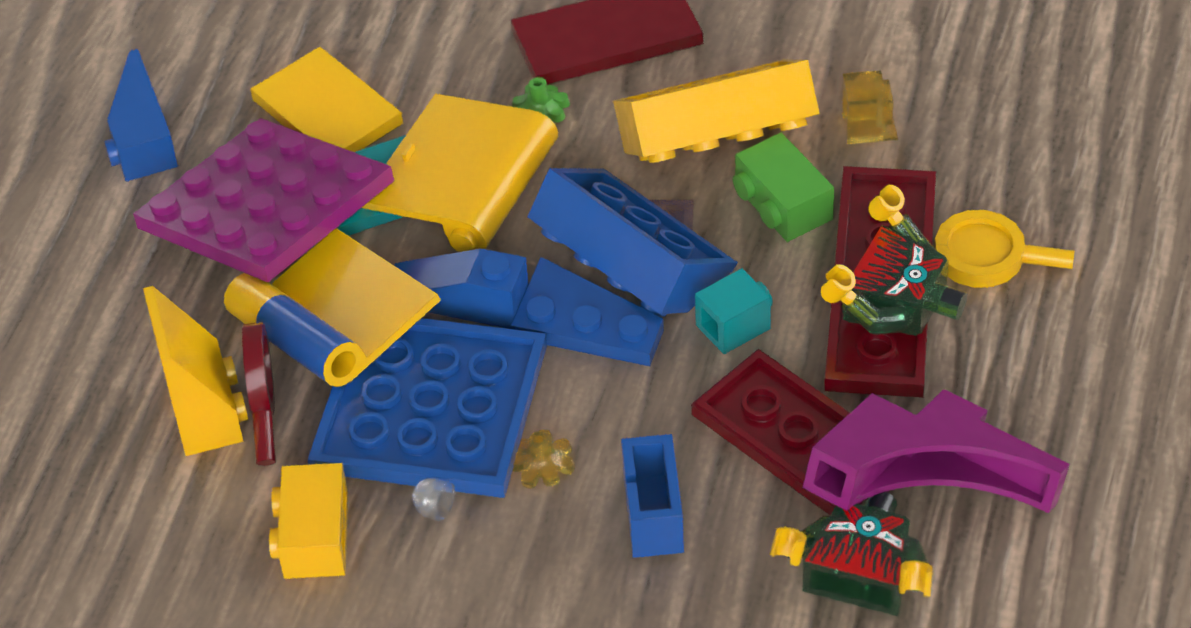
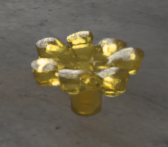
M544 429L534 432L529 436V439H521L512 472L522 471L521 484L526 488H534L540 477H542L543 483L546 486H554L560 482L558 471L568 475L575 470V463L568 456L572 451V446L565 438L553 441L549 430Z

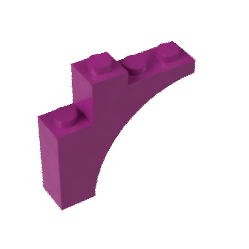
M945 389L917 415L872 393L813 446L803 488L846 511L860 501L882 492L912 486L937 485L972 488L1018 500L1046 513H1050L1058 504L1070 464L986 423L988 410Z

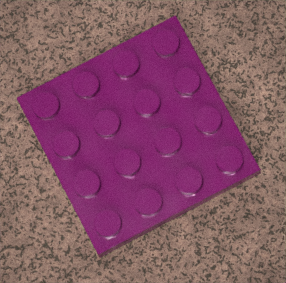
M259 118L257 121L250 123L245 130L225 145L218 147L213 154L196 167L185 172L180 179L164 191L153 196L148 203L134 212L133 216L137 228L260 280L269 282L393 183L394 177L391 166Z

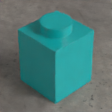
M741 268L695 293L696 326L725 355L771 329L772 296L762 282H756Z

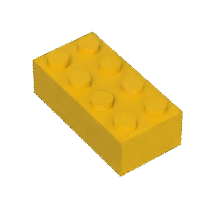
M795 59L775 61L613 100L624 153L639 156L640 161L649 160V163L675 158V149L683 148V151L693 149V152L717 148L720 146L719 138L723 137L726 140L736 139L737 141L764 136L762 129L764 127H768L769 130L780 128V131L800 128L807 125L806 117L820 114L808 60Z

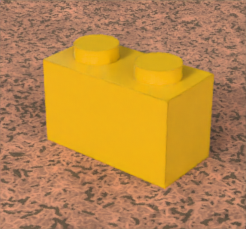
M343 463L282 466L280 487H273L271 495L273 517H279L278 528H270L269 531L271 559L280 560L284 579L345 576L348 490Z

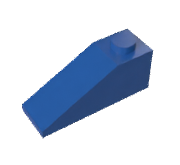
M139 50L129 51L107 119L111 139L104 140L111 167L120 165L126 182L178 167L171 134Z
M481 248L398 262L394 265L438 294L441 301L427 313L511 329L513 319L529 285L526 257Z

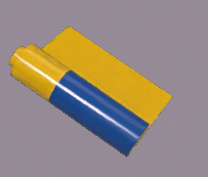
M337 228L318 242L272 284L242 273L231 281L224 294V305L230 314L244 324L263 322L269 342L327 384L335 387L346 385L357 377L441 301L437 293Z

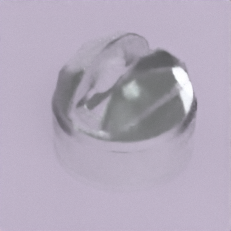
M427 478L420 481L414 487L412 493V500L416 510L424 517L439 522L443 521L452 508L455 487L453 483L439 478Z

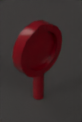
M263 322L243 324V362L248 400L253 418L256 464L268 466L276 463L272 418L275 411V396L270 347Z

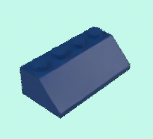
M549 168L527 216L542 228L541 233L546 238L565 244L574 251L573 256L576 260L584 265L598 268L608 276L606 280L610 285L619 290L631 292L641 300L640 305L642 308L661 317H665L667 314L688 313L695 306V293L731 274L738 263L606 169Z

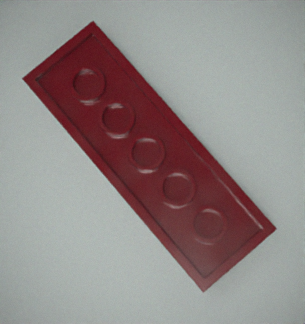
M843 166L835 265L842 264L854 272L881 226L900 236L888 220H876L869 213L870 202L876 196H880V191L887 185H895L903 193L904 205L899 212L920 241L919 246L924 248L923 262L932 260L936 171ZM899 242V243H901L902 245H904V246H906L907 248H909L906 243H904V242ZM910 248V251L896 249L901 253L905 254L909 258V260L907 261L897 259L898 261L902 262L905 265V267L893 266L900 270L902 273L903 270L909 265L910 261L912 260L913 250H911ZM928 271L927 279L921 282L925 289L921 299H917L913 295L909 286L897 296L883 294L899 282L903 275L902 273H888L896 277L897 281L880 280L888 284V287L873 286L879 292L853 288L852 291L856 293V296L877 314L876 320L871 324H868L841 300L837 303H831L824 391L924 398L931 271Z

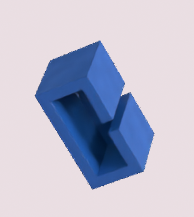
M672 434L621 439L623 478L633 558L684 553L683 513Z

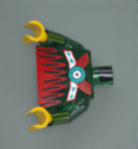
M887 185L880 191V196H876L869 204L871 217L879 221L888 220L890 223L889 227L881 225L854 272L847 266L838 264L826 273L827 282L821 287V296L829 303H837L841 300L843 302V320L860 324L871 334L900 332L915 336L923 332L933 313L959 320L967 302V293L947 286L948 259L945 255L939 253L923 236L908 214L902 215L899 212L904 205V195L895 185Z
M887 492L867 498L865 506L855 504L848 511L836 505L830 516L820 517L801 531L790 527H780L775 532L770 556H787L790 558V564L796 567L799 566L801 559L804 558L803 592L899 617L901 611L902 595L905 594V591H921L925 597L931 596L933 567L928 563L921 542L909 536L910 520L906 516L895 514L898 505L897 500Z

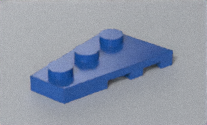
M540 257L511 324V329L546 333L547 345L645 366H651L664 332L663 318L543 257Z

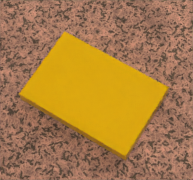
M320 46L250 88L252 100L284 127L351 152L364 149L403 124L401 111Z

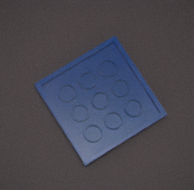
M421 318L352 381L343 386H332L307 459L308 465L343 463L345 477L505 498L547 348L546 333Z

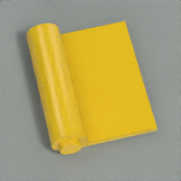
M434 94L386 163L392 168L394 182L362 208L440 223L443 225L450 245L457 252L480 248L486 249L557 140L558 130L556 125L549 117L534 110Z

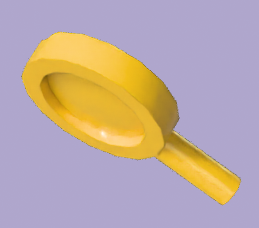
M967 210L952 215L940 225L935 237L934 246L935 259H943L939 267L942 273L958 284L973 288L994 287L1006 283L1019 273L1023 263L1072 269L1075 250L1026 245L1024 234L1015 222L1003 214L988 210Z

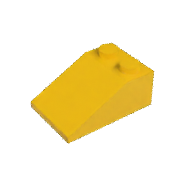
M154 286L143 288L185 456L244 442L239 422L248 420L242 392H231L230 386L239 384L232 356L222 358L217 338Z

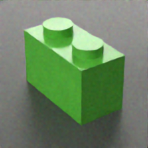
M782 132L735 154L733 185L737 194L742 200H748L759 211L765 225L770 229L774 228L786 242L833 220L834 186Z

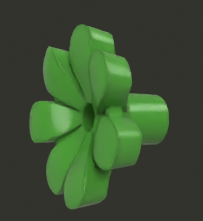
M540 77L530 80L529 84L525 86L524 95L516 96L512 101V107L540 112L549 117L553 122L563 121L566 117L562 108H567L570 105L566 93L559 92L556 86H547L546 80Z

